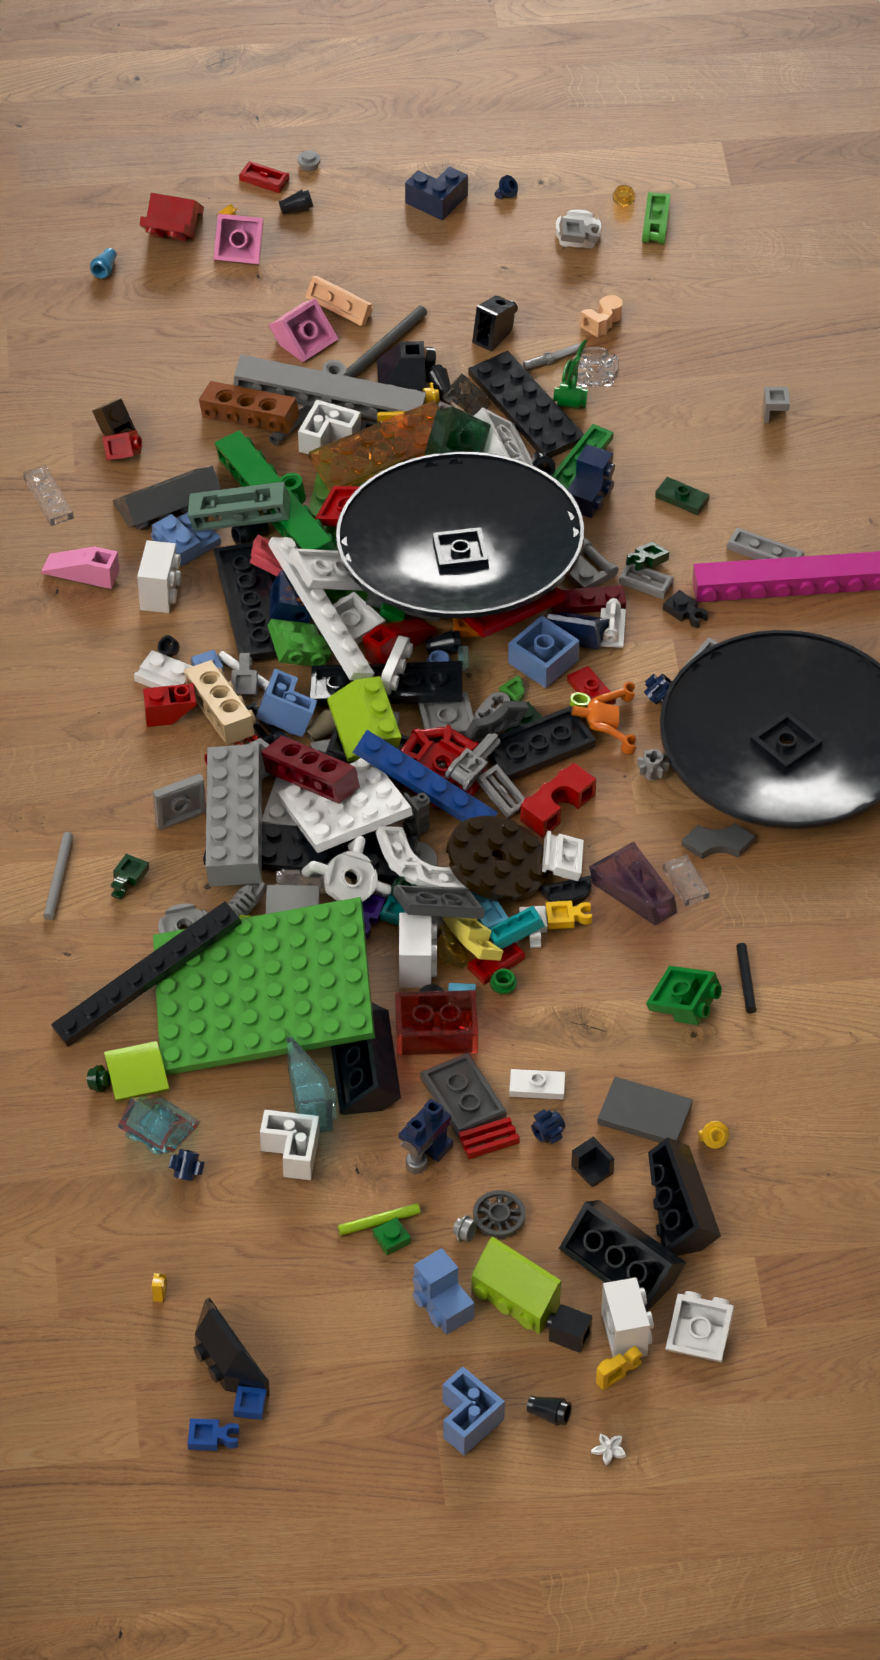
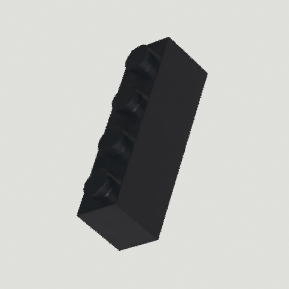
M667 1137L648 1152L651 1184L655 1186L656 1197L653 1199L654 1209L658 1211L659 1217L656 1231L657 1236L661 1237V1245L675 1255L680 1256L702 1251L721 1237L689 1145Z

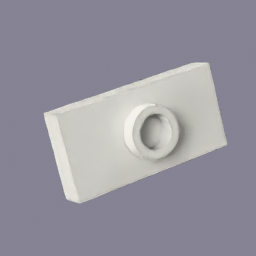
M511 1069L509 1097L564 1100L565 1072Z

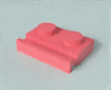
M258 534L253 542L252 558L249 563L277 576L280 570H284L268 546L270 540Z

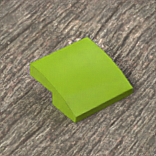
M157 1041L104 1052L115 1102L169 1091Z

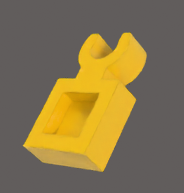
M572 901L545 902L548 929L574 928V922L577 921L585 925L592 923V914H583L591 912V903L583 902L573 907Z
M634 1346L623 1356L619 1353L613 1358H606L597 1367L596 1384L603 1391L626 1376L628 1370H633L642 1364L639 1358L643 1354Z

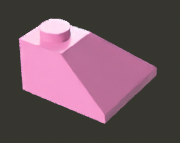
M218 214L213 260L259 264L264 218Z

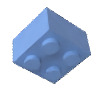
M541 615L509 642L508 663L544 688H547L579 661L580 640Z

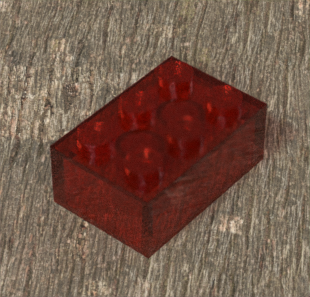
M476 990L395 993L397 1055L478 1053Z

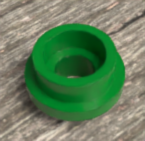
M499 969L492 975L490 986L496 993L509 994L516 989L517 979L512 971Z

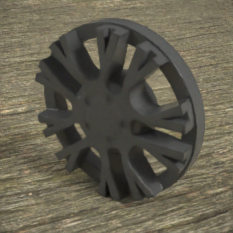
M502 1190L491 1191L482 1195L476 1201L473 1208V1219L477 1222V1229L484 1236L497 1237L498 1240L500 1238L505 1239L506 1236L512 1237L516 1235L517 1231L524 1225L525 1207L522 1201L510 1192ZM496 1197L497 1202L491 1204L488 1199ZM504 1197L508 1198L506 1204L502 1203ZM514 1202L518 1205L516 1209L509 1208ZM478 1214H484L486 1217L479 1219ZM514 1222L516 1225L512 1227L508 1223ZM505 1225L507 1230L503 1231L502 1226ZM497 1227L498 1231L491 1230V1228Z

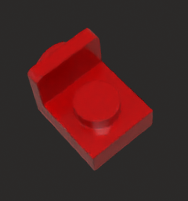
M137 430L102 437L107 460L131 457L141 453L142 439L138 435Z

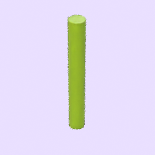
M418 1203L340 1224L338 1225V1231L340 1236L382 1225L396 1217L400 1220L421 1213Z

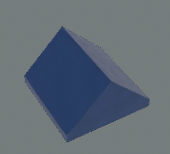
M570 612L550 613L547 616L548 620L580 640L579 647L598 650L604 638V631L610 623L608 618Z

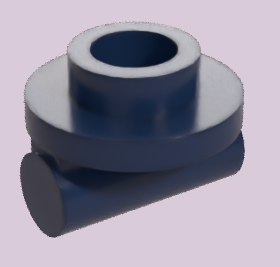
M510 175L501 177L499 188L495 192L496 198L502 199L503 196L507 198L516 196L518 192L516 180Z

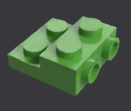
M271 619L267 625L279 663L303 666L326 665L332 655L325 638L319 635L316 624Z

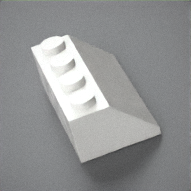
M482 407L463 426L468 435L467 440L473 445L476 452L506 456L532 465L533 461L514 423Z

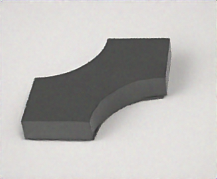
M504 701L490 715L473 719L464 736L474 742L478 741L481 743L488 734H498L505 729L518 727L529 709L526 701Z
M736 823L718 830L707 829L697 825L682 839V846L701 859L714 853H727L739 857L755 842V836Z

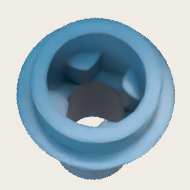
M106 248L91 261L90 270L95 277L102 279L111 274L115 258L117 257L116 251L112 248Z

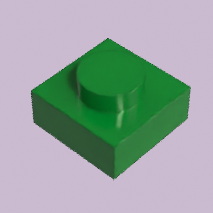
M397 1217L373 1229V1237L386 1255L411 1244L410 1235Z

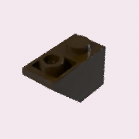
M122 398L92 410L100 430L105 436L136 430Z

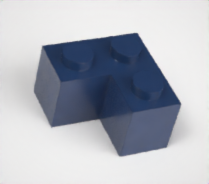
M450 166L437 179L417 170L405 182V203L440 220H443L468 196V175Z
M586 444L577 458L576 477L568 488V492L579 506L581 514L592 518L596 510L602 508L605 496L607 494L610 495L613 490L614 481H612V475L615 470V464H613V453Z

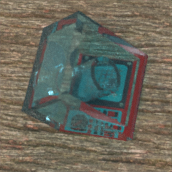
M149 1095L130 1099L118 1127L126 1132L125 1135L134 1141H141L147 1145V1149L150 1152L162 1155L163 1153L174 1152L197 1128L200 1121L161 1096Z

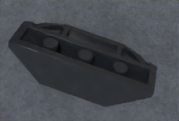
M207 1298L204 1301L195 1331L196 1346L193 1349L200 1362H206L211 1378L215 1383L220 1382L225 1391L237 1393L238 1386L267 1389V1397L270 1396L269 1380L214 1305L211 1298Z

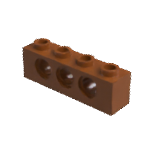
M214 381L209 382L199 398L202 417L289 434L300 416L296 397Z

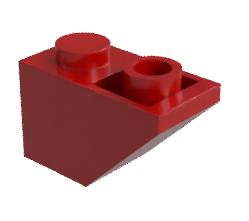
M193 683L143 688L147 727L172 725L196 706Z

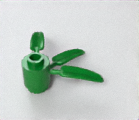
M587 339L582 341L576 357L567 361L560 386L554 388L553 401H557V405L560 407L574 409L586 407L588 389L576 384L579 362Z

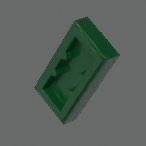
M666 477L655 491L656 498L695 515H698L709 501L710 495L670 477Z

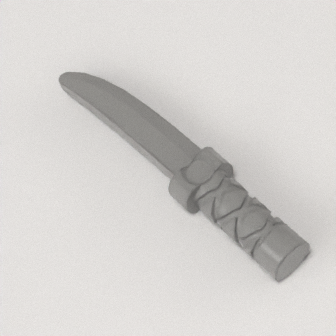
M581 343L552 353L548 351L543 353V356L523 361L524 369L529 370L536 366L553 364L555 360L576 353Z

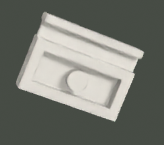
M152 650L140 665V670L135 672L134 681L151 688L186 684L184 669L193 666Z
M547 831L544 839L542 872L550 870L553 871V875L578 881L582 871L584 840L563 834L555 836L551 835V831Z

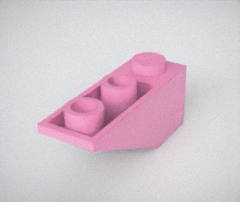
M94 546L51 553L41 572L50 576L112 589L119 574L118 552Z

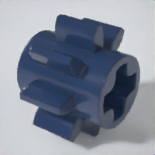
M653 673L645 681L647 689L644 690V693L657 705L660 701H664L672 681L664 674L657 677Z
M543 1109L534 1115L536 1121L531 1125L534 1136L540 1142L546 1141V1143L551 1142L554 1144L563 1138L561 1132L564 1131L563 1129H565L566 1125L562 1116L557 1111L551 1112V1110L546 1111Z
M179 1149L178 1155H171L168 1168L174 1169V1177L194 1181L195 1175H202L205 1162L199 1161L200 1153Z

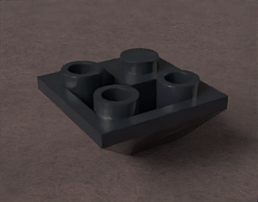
M424 341L399 342L377 359L378 383L422 392L423 388H426Z

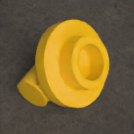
M711 1121L704 1126L703 1130L698 1131V1136L705 1145L717 1149L727 1143L729 1130L722 1122Z

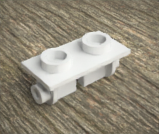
M615 598L610 599L606 603V608H601L600 617L610 619L609 626L604 631L601 647L623 648L626 609H621V604Z

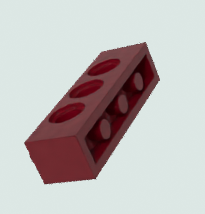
M285 736L279 737L261 751L267 773L337 804H340L360 788L358 772L355 766Z

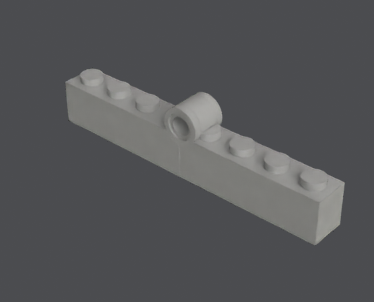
M240 354L234 374L235 386L296 397L297 404L313 407L315 401L320 400L359 411L362 418L377 420L378 412L404 411L406 412L407 427L417 428L420 425L424 410L426 392L346 376V366L338 360H329L324 363L322 370H314Z

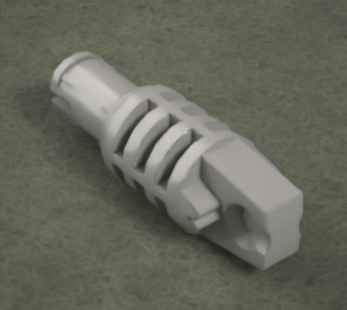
M265 883L245 884L232 897L228 905L238 916L249 915L265 893Z

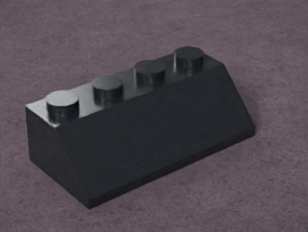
M373 1002L375 1038L331 1046L339 1111L343 1115L383 1111L401 1099L389 1011Z
M600 1200L586 1201L558 1248L605 1283L636 1277L639 1288L645 1289L647 1304L644 1306L646 1312L674 1285L686 1264L684 1260Z

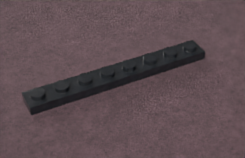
M224 901L51 1024L53 1030L69 1047L242 924L240 917Z

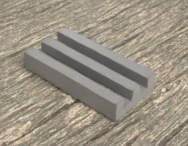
M635 564L626 565L619 577V584L663 600L674 581V577L646 567L636 571Z
M498 764L477 777V783L507 819L511 818L513 814L520 812V806L525 797ZM493 773L496 775V777L501 781V783L505 786V788L510 792V794L515 798V800L519 804L516 805V803L507 794L505 788L502 785H500L497 782V780L492 776Z

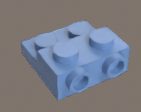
M188 512L177 518L170 514L152 525L151 537L153 541L176 543V552L180 554L181 566L221 544V537L213 529L194 532L188 518Z

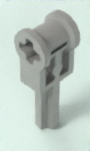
M495 733L488 734L473 751L466 748L449 766L445 777L447 779L452 778L463 786V790L467 791L477 777L484 772L488 763L485 761L487 757L500 744L498 735Z

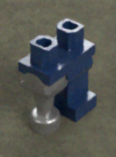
M429 1099L417 1115L399 1133V1139L402 1140L401 1147L410 1152L406 1157V1168L413 1174H420L427 1169L428 1159L426 1155L439 1162L453 1147V1140L447 1136V1127L450 1125L451 1114L444 1111L443 1106L433 1099Z

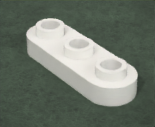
M398 636L383 670L381 680L388 695L391 694L392 690H397L399 674L403 675L406 667V658H410L412 655L413 644L410 643L409 637Z

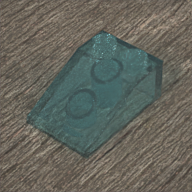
M286 1037L288 1073L296 1113L319 1116L320 1133L333 1131L332 1120L337 1119L335 1088H329L328 1077L292 1037Z

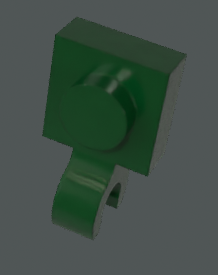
M125 854L113 870V878L116 879L111 884V888L115 889L111 896L121 900L125 896L129 884L137 887L149 870V862Z

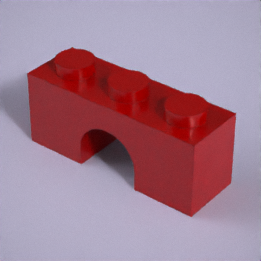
M573 762L566 769H561L557 776L549 783H544L534 795L524 799L520 806V821L544 838L547 831H552L561 823V807L557 804L565 802L579 809L596 795V778Z

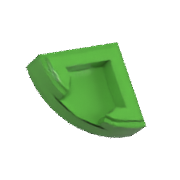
M517 675L500 686L499 692L507 694L510 701H522L524 697L522 679Z

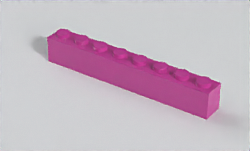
M880 551L694 564L692 581L697 602L880 590Z

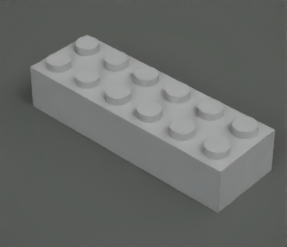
M259 744L207 747L206 872L209 887L262 883V759Z

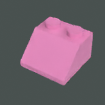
M316 298L301 303L269 324L279 345L301 362L306 361L338 340Z

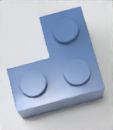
M274 669L255 718L262 720L265 724L284 729L290 734L303 737L317 700L294 691L297 677Z
M442 1248L414 1264V1277L412 1278L414 1292L412 1295L416 1304L420 1308L424 1307L429 1313V1318L435 1327H440L447 1335L474 1319L475 1303L458 1284V1267Z
M461 1367L443 1384V1403L453 1411L443 1420V1438L460 1453L466 1455L504 1420L505 1401L464 1367Z

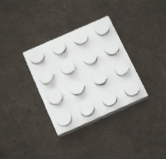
M362 758L351 763L358 772L360 788L340 804L296 785L289 786L287 789L277 793L281 804L315 851L319 853L377 830L379 826H387L413 815L409 803L384 772Z

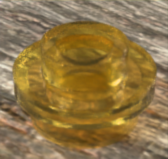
M620 185L613 193V200L622 206L630 205L635 201V192L628 185Z

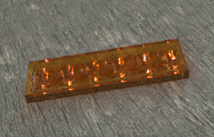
M435 400L309 451L308 457L330 492L333 486L355 485L398 463L427 455L456 443L458 436Z

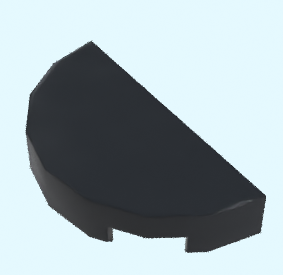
M591 875L580 877L578 881L571 879L543 885L540 892L549 902L572 901V906L582 903L589 896L592 888Z

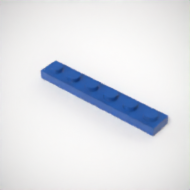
M366 730L352 752L415 793H425L430 798L431 803L461 822L477 816L496 817L498 813L369 730Z

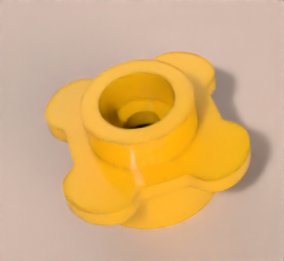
M430 383L429 388H423L422 392H426L424 407L431 406V410H433L435 404L439 403V391L433 388V383Z

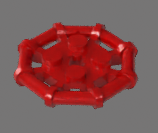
M446 724L445 727L421 730L415 728L411 731V736L400 751L462 789L463 786L452 778L447 779L445 773L452 762L466 748L473 751L480 743L470 740L452 729L451 725ZM443 737L442 740L439 741V743H433V741L428 740L431 738ZM451 739L452 741L456 742L457 744L461 745V746L464 747V748L459 747L458 745L454 744L453 742H451V741H449V740ZM419 744L422 749L418 754L413 753L412 750ZM436 762H446V769L439 768ZM475 780L472 786L465 792L474 796L480 785ZM402 784V787L405 791L409 790L412 793L418 795L417 793H415L414 791H412L411 789ZM430 802V804H432V807H434V808H437V807H438V806H436V805H434L433 803Z

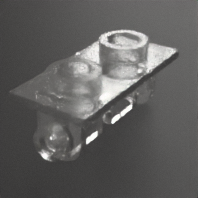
M282 869V871H276L277 885L319 886V895H328L325 890L324 875L314 872L311 876L305 877L303 874H300V870Z

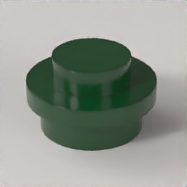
M96 1065L88 1070L87 1084L91 1090L104 1092L110 1083L109 1072L103 1065Z

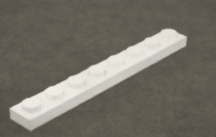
M271 537L268 546L349 680L372 677L374 675L373 670L323 589L308 588L288 554L291 549H298L293 539L288 537Z

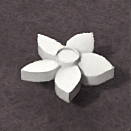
M600 1434L599 1441L601 1445L591 1450V1454H603V1462L606 1466L612 1461L613 1457L619 1459L626 1457L623 1448L620 1447L622 1436H614L609 1440L607 1436Z

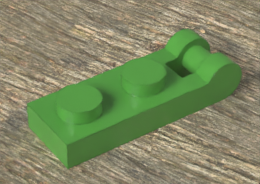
M648 192L642 242L658 241V244H665L671 194Z

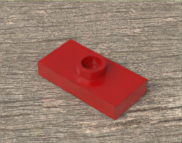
M589 666L567 675V682L577 693L580 692L588 695L590 701L599 695L611 692ZM616 699L604 703L614 705L616 704Z

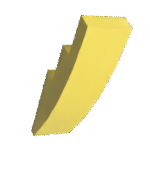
M442 917L450 931L477 958L501 960L503 950L489 941L491 930L477 921L476 918Z

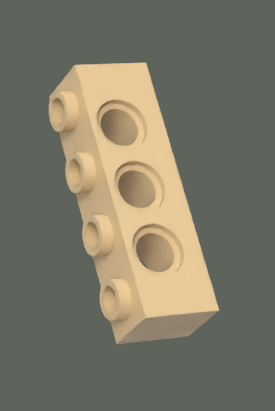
M209 660L184 669L186 684L193 683L196 703L226 745L254 735L253 724H256L255 716L251 709L247 710L242 696L236 695L233 684L230 681H226L221 668H217L213 661Z

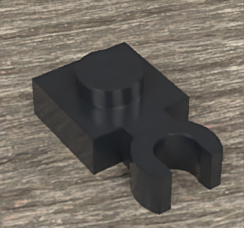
M678 590L663 603L664 611L681 622L687 618L690 625L694 628L700 627V620L698 618L704 621L708 620V612L703 608H698V602L681 590Z

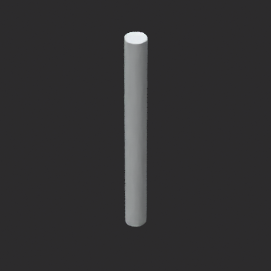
M70 832L63 833L43 915L47 920L54 919L73 839V834Z

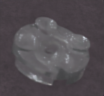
M602 347L583 349L578 367L577 384L582 385V387L613 385L619 372L617 356L615 354L612 356L608 353L607 349Z

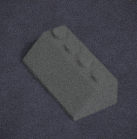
M212 465L199 467L112 501L128 527L136 526L137 529H141L151 525L150 520L157 517L160 521L172 514L173 511L179 509L181 513L188 511L191 493L221 490Z

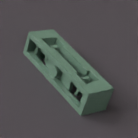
M285 482L191 493L189 496L188 518L194 532L289 520L290 495ZM274 508L276 514L261 515L258 510L262 509L263 513H267L268 509ZM219 515H221V521L207 522L209 516L219 519Z

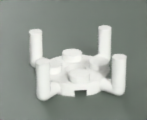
M358 836L348 845L350 851L337 855L328 865L311 861L302 869V874L305 877L311 876L314 872L324 875L326 893L336 901L361 897L363 902L374 891H376L375 895L385 898L393 892L391 885L378 881L376 869L374 870L369 858L362 854L365 846V838L363 836ZM350 871L356 875V884L351 885L346 882V872Z

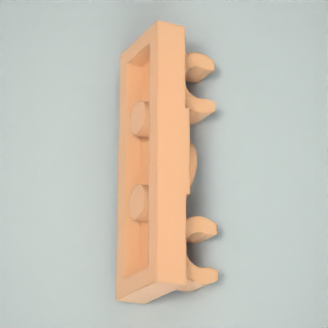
M312 276L306 295L307 299L312 300L316 298L319 305L360 326L366 325L367 319L371 316L373 310L370 302L318 276Z

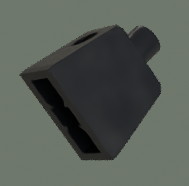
M497 295L479 304L476 308L472 343L492 352L512 331L514 315L518 311L517 304L512 300H507Z

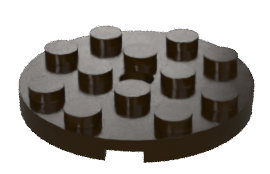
M495 816L472 817L457 825L448 840L446 853L449 856L451 871L465 887L486 899L497 902L499 898L512 899V902L524 901L538 893L548 875L549 870L542 872L544 848L539 839L518 825L514 820ZM500 855L502 856L500 861H497L492 857H500Z

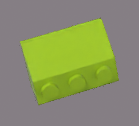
M380 676L356 679L328 697L327 702L348 762L360 759L359 756L352 752L366 730H369L395 748H399L401 734Z
M491 1237L472 1273L471 1290L478 1298L487 1300L495 1305L501 1313L509 1314L517 1319L524 1328L532 1329L540 1334L545 1329L550 1314L552 1312L556 1313L560 1306L561 1280L496 1238Z

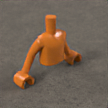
M626 682L622 689L593 698L588 703L587 708L580 706L572 707V716L587 718L592 730L608 733L622 741L621 750L623 753L631 755L635 752L636 746L634 744L636 737L632 734L626 736L617 730L619 725V706L604 703L620 697L626 702L632 701L635 696L633 692L635 685L632 682Z

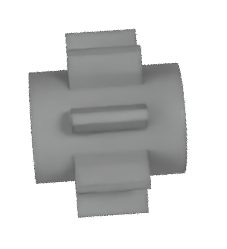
M657 749L644 750L643 757H638L637 767L640 768L639 775H644L650 781L659 778L663 779V772L669 771V762H667L666 754H662Z

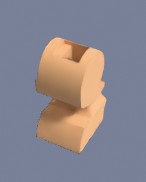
M614 295L605 296L599 301L598 313L592 309L581 311L580 327L597 338L607 335L608 330L612 328V323L618 322L622 317V299Z

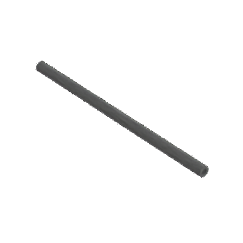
M418 306L346 369V376L355 378L425 317L427 310L423 306ZM303 406L299 410L300 416L289 434L304 422L312 408L311 406ZM273 432L269 436V440L272 444L278 445L289 434Z

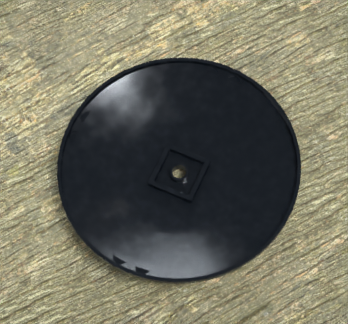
M446 452L425 455L398 463L381 471L362 484L352 494L340 513L336 530V542L340 560L347 573L363 590L378 600L395 608L424 616L475 618L495 615L525 606L557 587L570 574L581 555L584 544V523L579 506L573 496L562 484L546 472L506 456L480 452Z
M758 631L742 634L717 643L690 660L679 671L666 692L660 716V735L666 757L677 776L696 796L717 810L734 818L752 824L783 829L817 828L850 820L880 803V663L863 651L840 640L803 631ZM781 740H785V741L790 740V741H792L793 743L787 745V744L781 743L780 741H781Z

